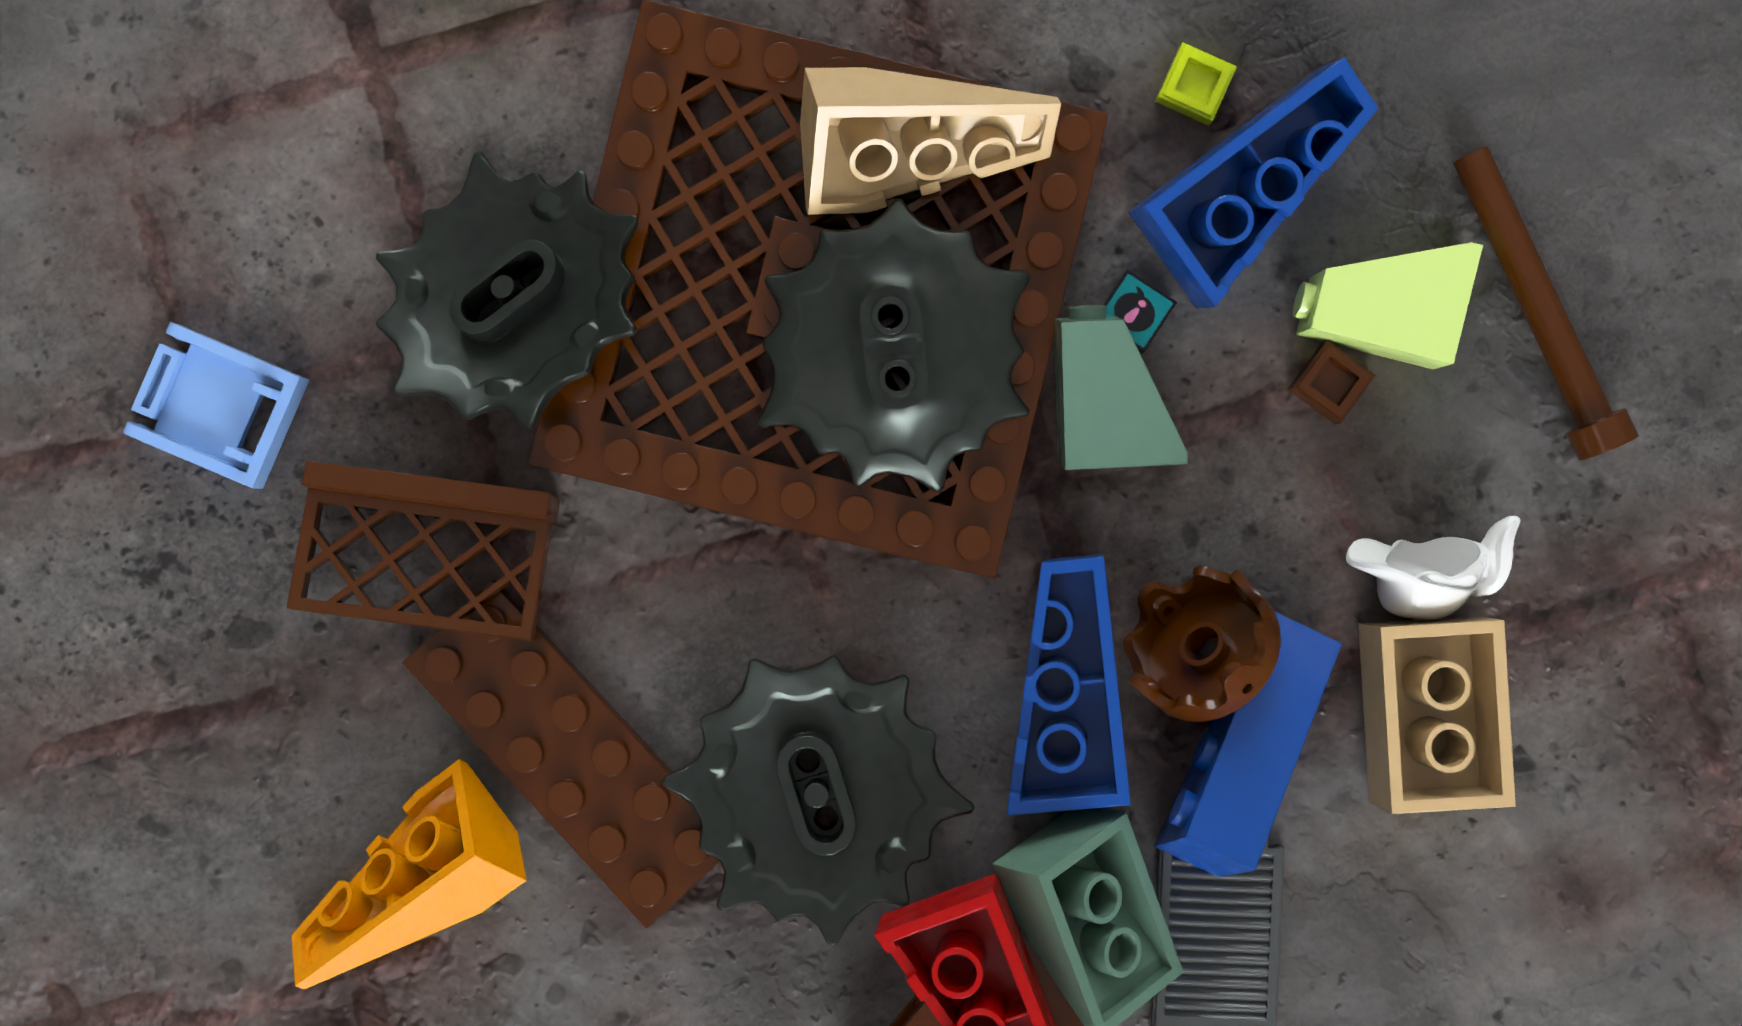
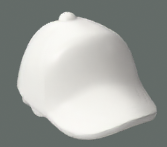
M1508 516L1501 519L1487 531L1481 543L1458 537H1442L1424 543H1412L1401 539L1390 546L1373 539H1358L1348 548L1346 562L1354 568L1377 577L1378 597L1383 608L1388 612L1400 617L1410 618L1414 621L1440 619L1457 611L1466 603L1470 596L1491 595L1502 588L1511 570L1514 539L1521 520L1517 516Z

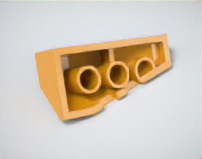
M460 759L418 789L403 805L402 808L407 816L388 838L378 835L365 849L370 858L350 882L338 881L292 934V950L296 987L305 990L478 915L527 881L518 831L468 763Z

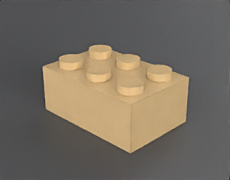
M1473 616L1421 621L1404 620L1358 623L1369 802L1391 814L1516 807L1505 621Z

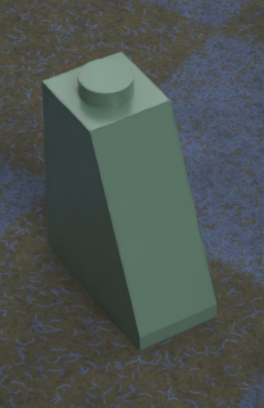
M1106 305L1069 307V317L1054 318L1058 462L1065 470L1188 464V452L1125 321L1114 315L1107 316Z

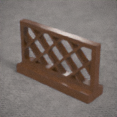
M306 460L302 485L308 487L287 609L534 642L552 525L557 523L560 501L550 492ZM324 504L346 507L358 523L356 528L332 545H330L319 530ZM359 509L377 512L368 519H365ZM394 513L406 515L419 534L391 554L373 528ZM419 517L438 520L426 528ZM453 521L467 523L480 541L451 562L433 536ZM479 525L498 528L486 536ZM513 529L535 532L532 556L511 570L493 544ZM366 534L383 557V560L358 579H355L338 554ZM426 542L441 561L444 568L416 588L398 562ZM318 543L323 552L314 557L316 544ZM487 550L505 576L477 596L458 570ZM328 561H331L348 586L328 601L307 599L311 574ZM391 568L409 594L389 609L377 608L363 588ZM529 570L526 589L518 578ZM452 576L470 602L450 617L437 616L423 596L445 579ZM511 583L524 599L521 626L497 624L483 605ZM355 594L363 606L345 604L343 602ZM416 602L424 614L406 612L404 610ZM477 610L485 622L464 618Z

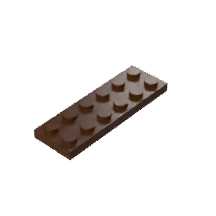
M496 580L490 581V582H489L480 592H478L476 595L478 596L479 594H481L483 591H485L487 588H489L491 585H493V584H494L495 582H497V581H496ZM505 589L483 604L497 624L521 626L523 609ZM477 610L464 618L485 622ZM536 625L534 642L438 629L402 662L646 929L720 862L710 854L699 849L701 825L700 819L692 806L679 795L664 787L662 780L666 775L673 772L538 625Z

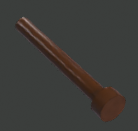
M1488 146L1458 159L1453 165L1577 426L1566 432V435L1578 460L1581 461L1600 455L1636 439L1639 435L1627 409L1612 410Z

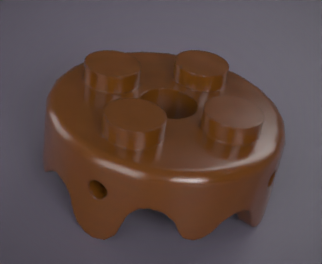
M1197 566L1193 569V577L1183 585L1168 586L1160 582H1150L1140 590L1137 597L1140 609L1139 622L1135 629L1126 635L1123 641L1124 652L1134 672L1128 678V681L1167 715L1184 721L1196 722L1219 719L1241 709L1256 697L1269 681L1278 662L1281 648L1280 624L1273 607L1240 571L1235 569L1232 574L1211 567ZM1218 638V645L1215 651L1205 659L1196 660L1197 650L1203 647L1208 639Z

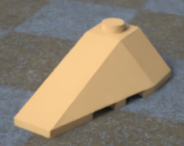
M866 67L805 68L800 129L808 215L869 213L887 207L885 200L916 190H920L921 195L925 196L941 191L940 183L973 173L979 178H984L1049 158L1052 152L1061 102L1058 97Z

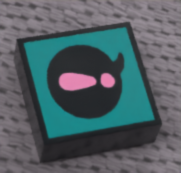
M1127 269L1103 305H1106L1107 316L1114 315L1125 321L1139 353L1143 354L1177 302Z

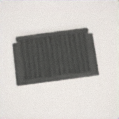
M1267 839L1256 870L1217 877L1165 851L1159 850L1157 899L1184 972L1152 998L1151 1026H1277L1284 869L1283 845L1275 844L1268 846Z

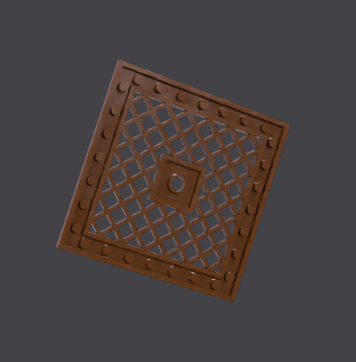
M642 0L593 202L611 214H630L638 217V227L628 244L625 255L626 265L635 276V281L626 298V308L629 316H631L637 287L639 286L653 310L633 321L637 327L636 334L660 321L674 347L647 363L631 337L619 339L605 345L598 352L590 374L564 386L553 396L538 421L528 465L995 579L1054 340V318H1059L1109 113L1060 101L1061 107L1051 156L1034 162L1030 178L1022 166L1010 169L1019 188L996 202L990 196L981 179L972 173L949 180L940 185L941 191L922 196L907 205L909 210L915 215L933 204L948 231H969L990 218L1006 245L983 258L982 261L991 267L1011 255L1008 270H1024L1029 273L1030 280L1018 299L1013 317L1014 332L1024 352L1011 372V384L1018 396L1029 408V414L1027 417L1009 419L995 424L987 432L982 450L963 453L959 470L954 461H952L947 470L951 477L945 480V486L940 492H934L930 489L923 493L917 482L913 478L906 476L902 477L914 497L870 487L892 473L876 475L863 486H856L853 482L812 473L840 455L837 453L824 454L806 465L790 438L801 431L791 425L786 428L783 426H773L777 432L775 435L748 450L733 425V422L761 406L763 409L772 387L762 392L747 367L748 364L766 354L763 344H759L740 356L725 329L750 315L746 331L748 336L764 339L773 331L778 323L780 310L773 295L764 283L766 276L798 271L810 263L818 247L820 231L825 229L816 225L834 215L812 214L805 217L790 193L804 184L803 170L783 181L769 158L770 155L795 140L802 150L800 122L797 123L785 101L802 105L805 68L866 67L1008 90L1013 89L655 1ZM689 78L702 81L686 91ZM726 87L761 96L739 109ZM717 90L731 114L702 130L689 107ZM775 105L788 129L761 145L747 120ZM680 113H682L695 136L672 149ZM738 126L751 146L752 151L725 167L711 142ZM703 148L717 172L688 189L674 164ZM760 162L775 187L747 203L732 178ZM667 169L681 194L657 208ZM969 183L984 209L958 224L943 197ZM725 184L739 208L710 225L696 200ZM1025 197L1015 237L1001 211ZM782 198L796 221L775 216L768 239L754 214ZM893 198L885 200L887 204L886 209L893 203ZM689 205L703 230L674 247L660 222ZM853 213L841 214L849 229L860 227ZM746 219L761 245L732 261L718 236ZM653 228L667 252L643 266ZM710 241L725 266L696 283L681 258ZM765 257L754 297L739 272ZM674 263L689 288L660 305L646 279ZM732 277L747 303L718 319L703 294ZM696 298L711 324L682 341L667 315ZM897 307L899 310L879 321L883 327L890 328L902 321L903 314L899 307ZM718 335L733 361L704 377L689 351ZM624 344L638 369L614 383ZM682 357L697 383L668 399L653 373L677 358ZM893 367L887 372L886 379L891 377L898 390L901 391L907 387L899 372L903 368ZM739 370L755 397L731 412L726 413L711 387ZM645 378L660 405L633 421L617 395ZM703 392L719 419L690 435L675 409ZM609 403L623 426L604 422ZM667 415L682 441L640 430L662 416ZM725 428L740 455L698 444ZM783 442L799 469L755 458ZM841 456V458H842L843 461L845 462L846 466L848 467V465H847V463H846L844 457ZM955 485L950 506L928 501Z

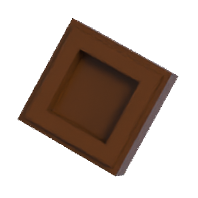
M1326 340L1319 345L1287 390L1336 425L1342 423L1376 375L1333 343Z

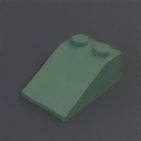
M1105 808L1068 810L992 863L1018 928L1084 1026H1118L1184 972L1126 812Z

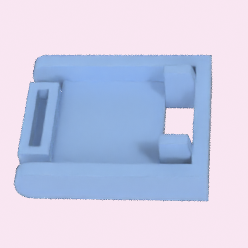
M170 322L166 333L177 340L190 343V347L187 353L159 343L131 408L132 411L158 421L154 430L144 424L127 421L123 433L245 486L263 489L310 380L187 327ZM266 396L277 401L257 448L253 453L243 449L242 446L263 397Z

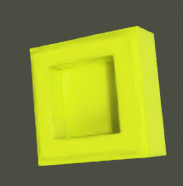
M1182 42L1155 102L1209 126L1214 120L1237 66Z

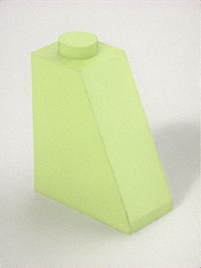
M1470 242L1326 268L1310 277L1309 283L1302 282L1297 291L1293 305V317L1300 318L1296 335L1322 342L1328 340L1334 345L1429 369H1437L1454 364L1483 245Z

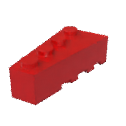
M997 873L882 914L874 936L887 954L891 953L907 976L906 982L918 999L927 1004L941 1026H1057Z

